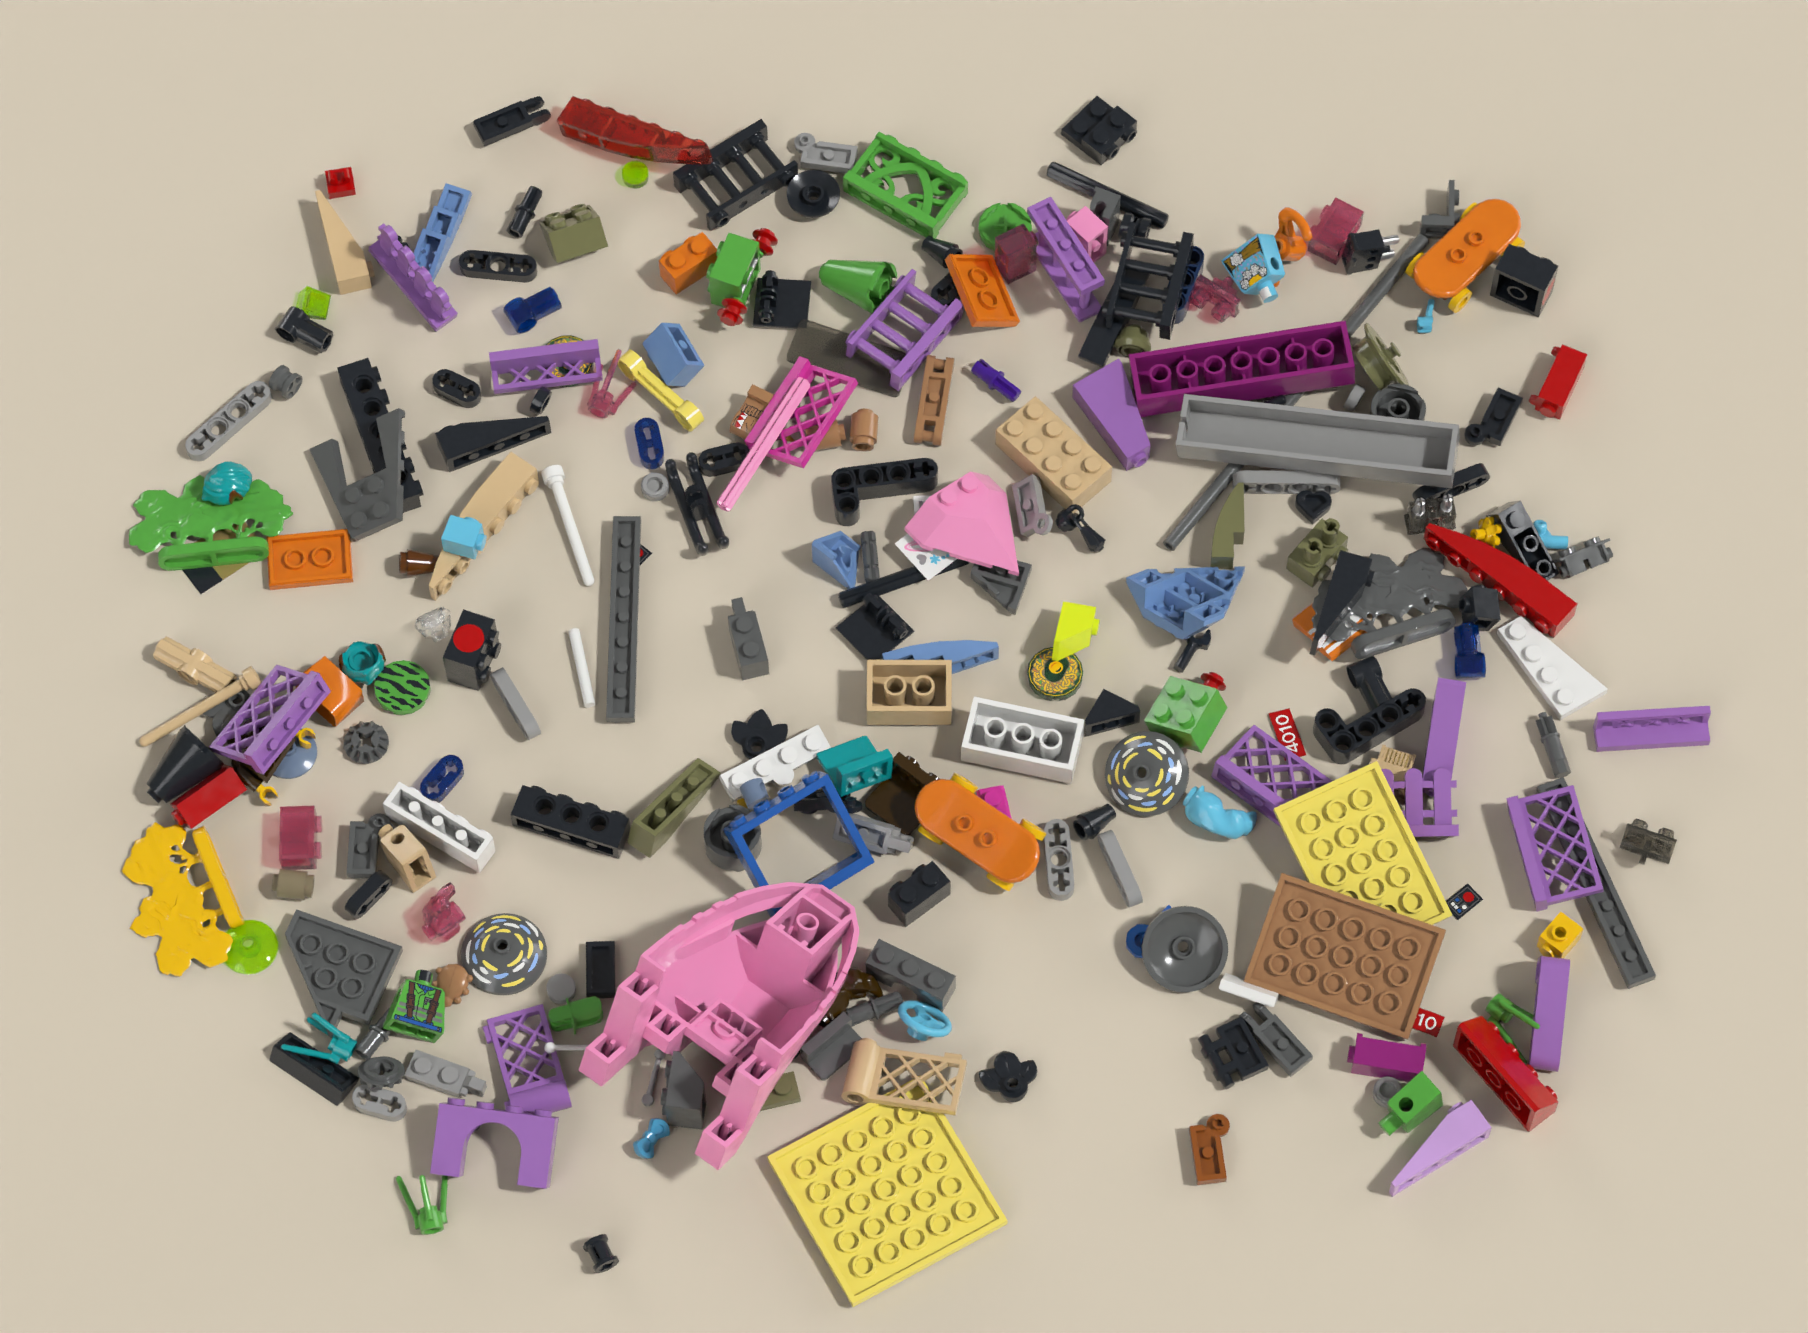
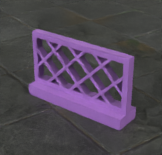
M276 664L209 748L213 753L251 765L255 772L264 775L331 690L318 672L310 671L309 674H305ZM280 675L286 677V681L274 685ZM299 685L296 688V690L293 691V686ZM287 689L286 695L275 699L276 693ZM269 696L268 702L257 706L261 699ZM282 705L278 712H276V707ZM270 710V715L258 719V714ZM252 717V722L240 726L245 719ZM265 726V728L259 733V728ZM253 731V736L241 740V735ZM235 738V743L223 747L227 740ZM248 747L247 750L244 753H242V749Z
M1253 725L1225 756L1221 755L1215 762L1211 775L1212 778L1280 827L1281 825L1273 809L1297 798L1296 788H1311L1312 791L1317 787L1332 782V780L1256 725ZM1253 736L1257 737L1263 742L1264 748L1250 749L1249 740ZM1266 755L1267 765L1253 766L1251 756ZM1271 755L1283 756L1286 758L1287 765H1272ZM1234 756H1246L1248 766H1237L1230 760ZM1288 771L1290 782H1275L1274 772ZM1293 771H1304L1308 774L1309 781H1295ZM1268 772L1270 782L1260 783L1255 779L1254 773ZM1277 789H1291L1293 799H1282L1277 795Z
M1574 785L1519 799L1518 795L1507 798L1509 816L1536 912L1548 909L1547 906L1603 892V886ZM1570 795L1572 804L1567 812L1553 805L1558 797ZM1538 803L1546 808L1540 818L1537 819L1528 814L1526 805ZM1550 810L1563 816L1557 828L1543 822ZM1573 810L1575 812L1576 817L1571 815ZM1567 819L1579 826V831L1574 838L1561 832ZM1531 822L1535 823V826L1533 827V829H1532V826H1531ZM1540 826L1553 833L1546 845L1535 840L1534 837ZM1557 836L1571 843L1564 855L1550 848ZM1580 836H1582L1583 843L1578 841ZM1575 845L1586 851L1587 856L1582 864L1568 857ZM1538 847L1543 850L1541 854H1539ZM1547 852L1561 859L1554 871L1542 865V860ZM1588 861H1589V864H1590V868H1591V869L1585 867V866L1587 865ZM1564 862L1578 868L1571 881L1557 874ZM1583 871L1594 878L1595 886L1583 888L1575 882ZM1545 873L1550 875L1548 881L1546 879ZM1554 878L1568 885L1563 894L1551 896L1549 886Z

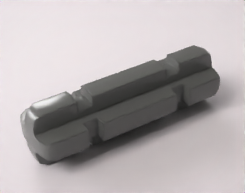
M864 531L861 533L864 576L867 583L879 579L880 574L876 534L874 531Z

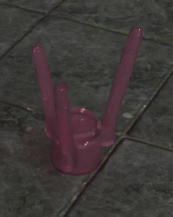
M620 349L615 353L601 390L598 391L600 381L593 383L591 397L587 403L589 412L600 418H607L609 413L615 415L618 407L636 387V382H632L615 402L613 401L614 396L607 391L622 353Z

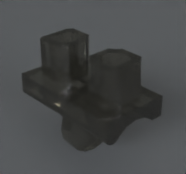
M1637 818L1634 819L1632 824H1627L1620 845L1621 849L1641 855L1639 864L1642 865L1645 864L1646 858L1669 864L1677 839H1674L1673 830L1661 828L1656 833L1647 830L1648 824L1646 821Z

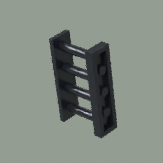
M762 119L673 172L674 186L679 193L691 189L709 211L706 214L707 228L710 231L717 227H723L734 216L783 186L787 187L790 181L798 174V163L795 160L784 166L767 145V125ZM752 149H758L776 172L762 179L743 155ZM731 162H735L753 184V186L741 193L722 170L724 166ZM708 176H714L731 199L718 206L699 182Z
M1130 222L1128 232L1123 231L1120 247H1123L1110 301L1105 300L1102 316L1106 317V328L1112 329L1114 317L1118 316L1154 323L1155 327H1159V338L1170 340L1194 248V234L1183 232L1181 242H1164L1136 236L1135 222ZM1138 247L1173 254V257H1176L1175 265L1163 266L1130 259L1132 248ZM1131 270L1167 277V280L1170 281L1169 288L1164 287V290L1125 283L1126 271ZM1125 293L1161 300V303L1165 305L1163 311L1155 313L1118 306L1120 294Z

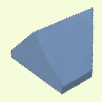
M838 531L813 541L812 561L847 589L855 587L858 557L861 546L842 531Z

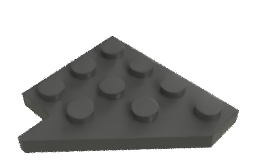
M296 909L285 932V937L320 1017L336 1028L342 1016L369 1025L403 952L402 946ZM326 1029L328 1036L333 1037L334 1034Z

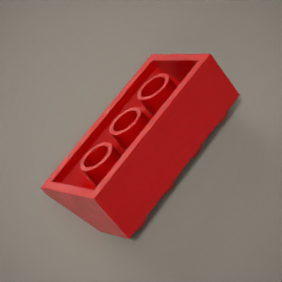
M1479 1016L1458 1025L1453 1047L1528 1132L1556 1111L1558 1105L1556 1093L1552 1088L1544 1086L1540 1082L1537 1072L1531 1065L1524 1064L1519 1058L1517 1049L1511 1043H1506L1501 1038L1500 1031L1493 1022H1487L1483 1016Z

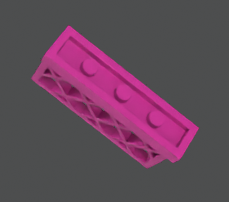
M799 356L745 439L749 450L796 378H805L811 384L816 375L823 377L825 382L810 387L803 397L809 396L811 403L796 408L790 419L796 417L797 424L782 430L776 439L782 438L784 445L776 449H770L766 457L804 469L858 385L857 380L811 365L807 358ZM841 383L846 385L843 391L835 394L832 393L831 387ZM828 390L829 396L817 401L814 400L813 394ZM832 403L833 407L829 412L819 415L817 408ZM814 410L816 417L801 422L800 415ZM818 424L819 428L816 433L805 436L804 429ZM800 431L802 438L787 444L786 437ZM802 446L805 447L800 458L791 456L790 451Z

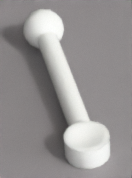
M548 1042L545 1044L544 1049L547 1053H553L554 1051L585 1050L588 1045H555L553 1042Z

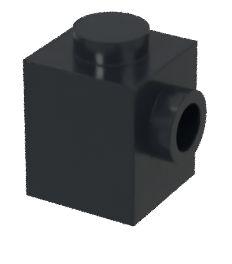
M1476 585L1472 586L1460 597L1458 607L1462 614L1464 629L1489 631L1501 620L1497 589Z

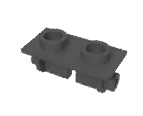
M1599 536L1583 542L1585 547L1576 551L1573 546L1558 552L1560 558L1553 560V562L1560 561L1561 567L1558 570L1561 577L1567 576L1571 578L1586 571L1587 569L1583 561L1586 559L1590 569L1609 562L1610 558L1613 557V553L1610 547H1605L1604 543L1610 541V538L1600 540Z

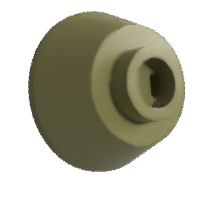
M1131 324L1123 328L1114 343L1118 353L1128 358L1129 354L1151 351L1148 332L1137 324Z

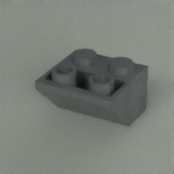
M673 1051L672 1061L667 1060L665 1067V1078H667L666 1088H663L661 1093L662 1115L667 1116L669 1126L703 1130L707 1103L704 1082L679 1051Z

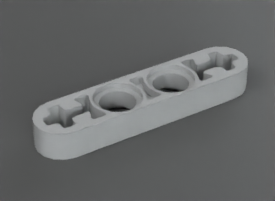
M262 381L252 382L189 436L185 446L190 459L194 461L206 460L264 410L272 399L269 386ZM257 392L261 394L263 392L264 397H254V393ZM237 407L246 409L245 415L239 418L232 416L231 413ZM216 425L226 427V431L221 435H214L211 432L212 428ZM196 444L198 446L203 445L204 449L201 451L199 449L194 450L193 446Z
M1256 470L1238 471L1233 474V489L1237 483H1244V494H1298L1306 490L1312 493L1324 491L1328 494H1335L1340 491L1339 475L1303 471Z

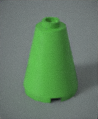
M830 259L822 264L819 270V278L823 286L873 314L894 290V286H891L892 278L897 279L896 267L890 262Z

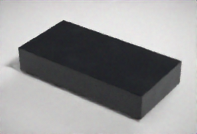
M615 941L586 942V997L596 996L599 999L614 998L616 994Z

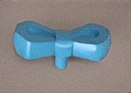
M660 1118L650 1119L648 1130L643 1133L642 1138L633 1143L634 1151L639 1157L644 1159L654 1157V1145L658 1139L670 1135L667 1122Z

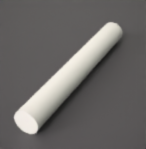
M573 628L568 631L584 706L590 708L595 706L593 690L580 630Z

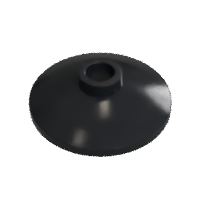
M807 170L797 174L787 187V201L790 207L799 215L808 218H818L829 214L835 209L840 199V188L837 181L830 174L820 170ZM814 196V197H817L818 199H816V200H810L809 198Z

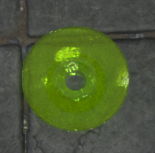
M245 920L244 925L235 929L230 927L226 932L232 937L233 943L231 949L227 952L228 960L225 963L237 973L246 975L256 974L268 968L275 960L278 953V940L274 931L267 924L257 920ZM252 940L253 944L251 946L245 947L243 945L245 941Z

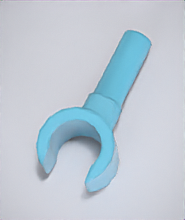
M1434 299L1428 300L1425 316L1417 317L1418 333H1429L1432 331Z

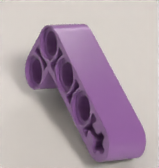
M1540 956L1537 961L1535 978L1537 987L1533 1021L1538 1023L1540 1028L1535 1029L1532 1027L1528 1063L1534 1069L1555 1072L1559 1070L1570 959Z

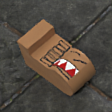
M753 384L747 392L748 396L734 416L729 430L730 433L744 440L774 396V394Z

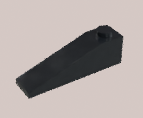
M548 416L468 422L455 426L449 425L442 428L435 435L438 448L449 472L548 435L551 433Z
M1340 550L1309 654L1316 655L1362 597L1365 586L1371 587L1375 571L1370 570L1372 559Z

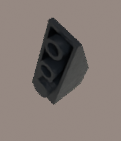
M1521 501L1508 502L1486 515V517H1494V525H1501L1502 531L1496 535L1513 558L1537 572L1547 581L1559 574Z

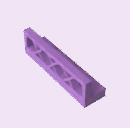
M598 339L489 352L494 394L539 389L542 386L547 388L603 381ZM595 362L596 373L584 374L579 370L583 364ZM564 366L570 370L565 377H557L552 374L556 367ZM530 370H538L542 373L538 380L530 381L524 377ZM510 373L515 377L511 383L499 385L498 374Z
M1710 706L1597 712L1593 725L1596 752L1709 745L1708 720L1711 715Z

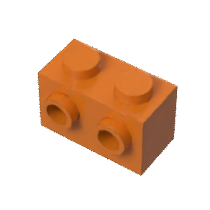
M703 232L687 238L683 245L675 250L667 251L659 260L661 278L677 295L707 275L710 264H715L717 260V248Z

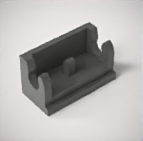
M1096 186L1090 203V210L1108 226V246L1119 224L1121 195Z

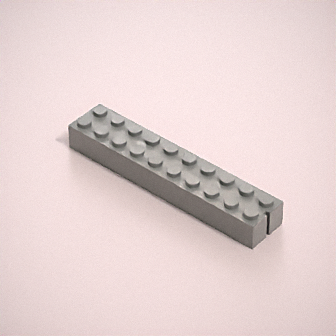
M1184 394L1180 416L1181 422H1179L1176 439L1177 454L1180 458L1452 488L1460 439L1458 424Z

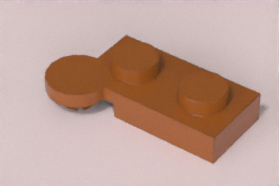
M1214 1114L1209 1117L1207 1126H1189L1197 1185L1221 1183L1227 1180L1220 1137H1224L1228 1133L1230 1123L1227 1117L1222 1114Z

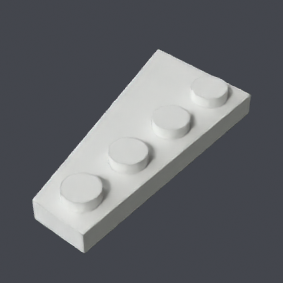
M1522 616L1498 629L1497 635L1559 720L1564 719L1607 694L1608 689Z

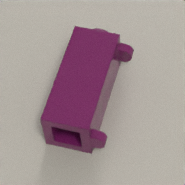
M1357 1033L1355 1046L1349 1045L1347 1062L1352 1063L1351 1073L1377 1078L1392 1077L1398 1081L1409 1083L1417 1074L1423 1071L1426 1044L1421 1043L1420 1046L1366 1038L1363 1037L1362 1033Z

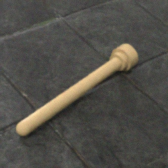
M252 666L241 671L242 675L238 676L239 680L143 735L139 740L141 746H149L244 689L246 691L257 689L262 683L261 679Z

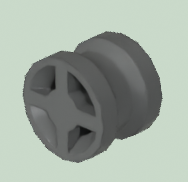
M280 365L273 372L269 380V388L274 391H281L282 396L290 399L298 392L303 378L298 373H291L287 366Z

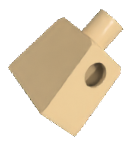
M387 824L379 830L380 843L387 860L413 893L436 878L427 850L405 825L394 828L392 824Z

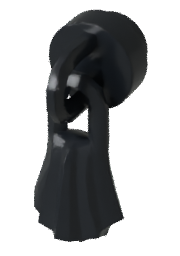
M1070 505L1067 509H1063L1057 514L1055 522L1060 530L1067 532L1078 527L1091 552H1100L1104 549L1106 539L1083 519L1085 515L1084 510L1080 505ZM1077 509L1079 511V514L1073 513L1072 511Z

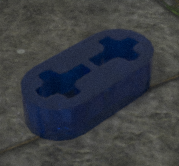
M642 418L636 422L634 429L640 462L647 469H657L664 462V449L659 426L654 419ZM644 428H649L651 439L646 440ZM653 447L655 459H650L648 456V448Z
M447 755L441 758L420 784L421 794L427 799L438 803L444 800L464 775L462 760L455 755ZM455 765L456 772L450 771L446 775V766L453 767ZM438 784L439 792H431L429 794L428 787L434 788Z

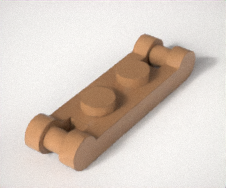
M927 355L914 443L922 444L923 441L933 442V445L936 446L942 445L955 358L946 357V360L936 359L934 355ZM934 369L944 370V373L934 372ZM925 425L935 426L934 431L924 430Z

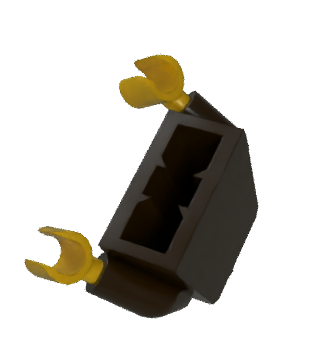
M252 719L246 720L243 725L252 722ZM265 726L259 728V733L265 728ZM303 728L298 731L295 737L299 738V743L303 748L310 749L311 743L303 740V738L310 736L316 739L315 733L311 728ZM253 731L241 735V740L253 736ZM235 738L227 740V743L229 745L235 743ZM295 738L290 741L264 775L255 772L251 765L232 759L231 765L242 783L253 792L256 790L260 793V799L268 806H271V803L265 799L267 793L273 792L277 797L279 796L273 787H265L261 783H268L296 741ZM248 747L243 748L242 753H244Z

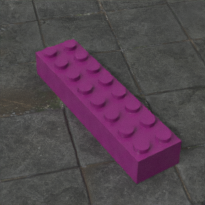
M1346 321L1129 354L1134 396L1141 417L1181 411L1184 394L1248 401L1279 396L1281 394L1286 395L1355 384V365Z

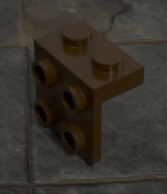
M898 752L893 758L892 778L882 781L866 799L865 807L885 823L900 828V833L910 835L920 824L915 813V801L919 792L925 785L934 780H939V778L931 772L926 773L911 756L905 757Z

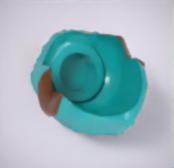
M231 461L217 464L206 474L202 490V500L218 505L232 504L236 498L243 500L252 483L251 472L245 466Z
M357 641L353 642L344 653L339 655L338 661L340 670L351 680L369 686L384 669L386 658L380 645Z

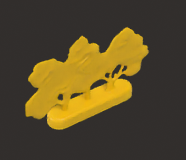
M154 822L152 826L146 829L145 837L135 841L131 848V855L126 859L122 868L123 874L134 883L145 884L153 889L152 896L142 900L139 908L140 916L134 919L130 929L144 938L155 935L162 937L159 949L155 953L159 970L163 974H172L180 977L189 968L193 958L209 968L228 960L227 952L231 949L233 939L229 934L220 931L215 924L218 916L224 914L228 925L233 929L244 925L245 922L205 826L203 825L192 832V837L198 850L194 855L182 848L186 840V831L183 826L174 824L164 828ZM178 845L180 850L175 851L171 847ZM182 855L181 859H187V861L177 864L170 861V856ZM203 863L210 881L198 887L192 886L187 878L188 870L193 864ZM186 866V870L180 873V867ZM210 888H213L220 904V908L216 910L203 908V893ZM210 919V924L203 927L202 923Z

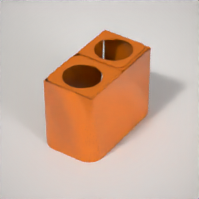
M326 656L303 672L305 674H309L310 671L318 672L331 690L316 711L334 727L339 725L364 702L362 689Z

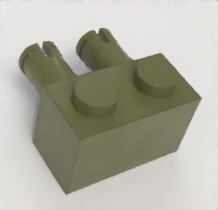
M1332 518L1326 521L1321 519L1288 556L1286 569L1312 588L1318 581L1322 582L1328 577L1331 572L1330 567L1337 561L1340 550L1348 552V536L1339 531V522Z

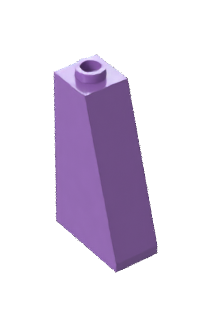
M1118 358L1073 384L1072 398L1127 471L1134 466L1137 468L1147 462L1148 458H1150V442L1122 362Z
M1438 677L1432 705L1422 781H1433V773L1438 768H1446L1450 772L1452 779L1466 682ZM1423 788V793L1433 797V788Z

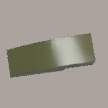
M1237 483L1221 509L1212 541L1210 567L1233 569L1234 544L1243 545L1245 533L1244 483Z

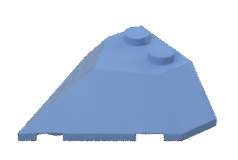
M1245 566L1234 567L1233 571L1219 570L1218 567L1174 568V573L1165 574L1159 573L1157 569H1146L1126 577V583L1143 618L1154 623L1157 627L1170 632L1176 638L1183 640L1204 631L1225 617L1245 572Z

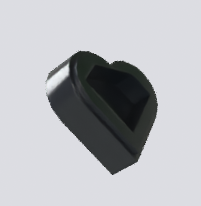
M1307 490L1301 491L1295 500L1297 510L1312 524L1330 510L1332 504L1331 496L1324 491L1316 493Z

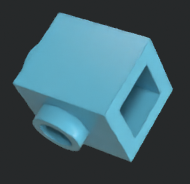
M450 515L441 541L444 551L475 560L478 551H483L487 536L484 535L482 523H479L476 519Z

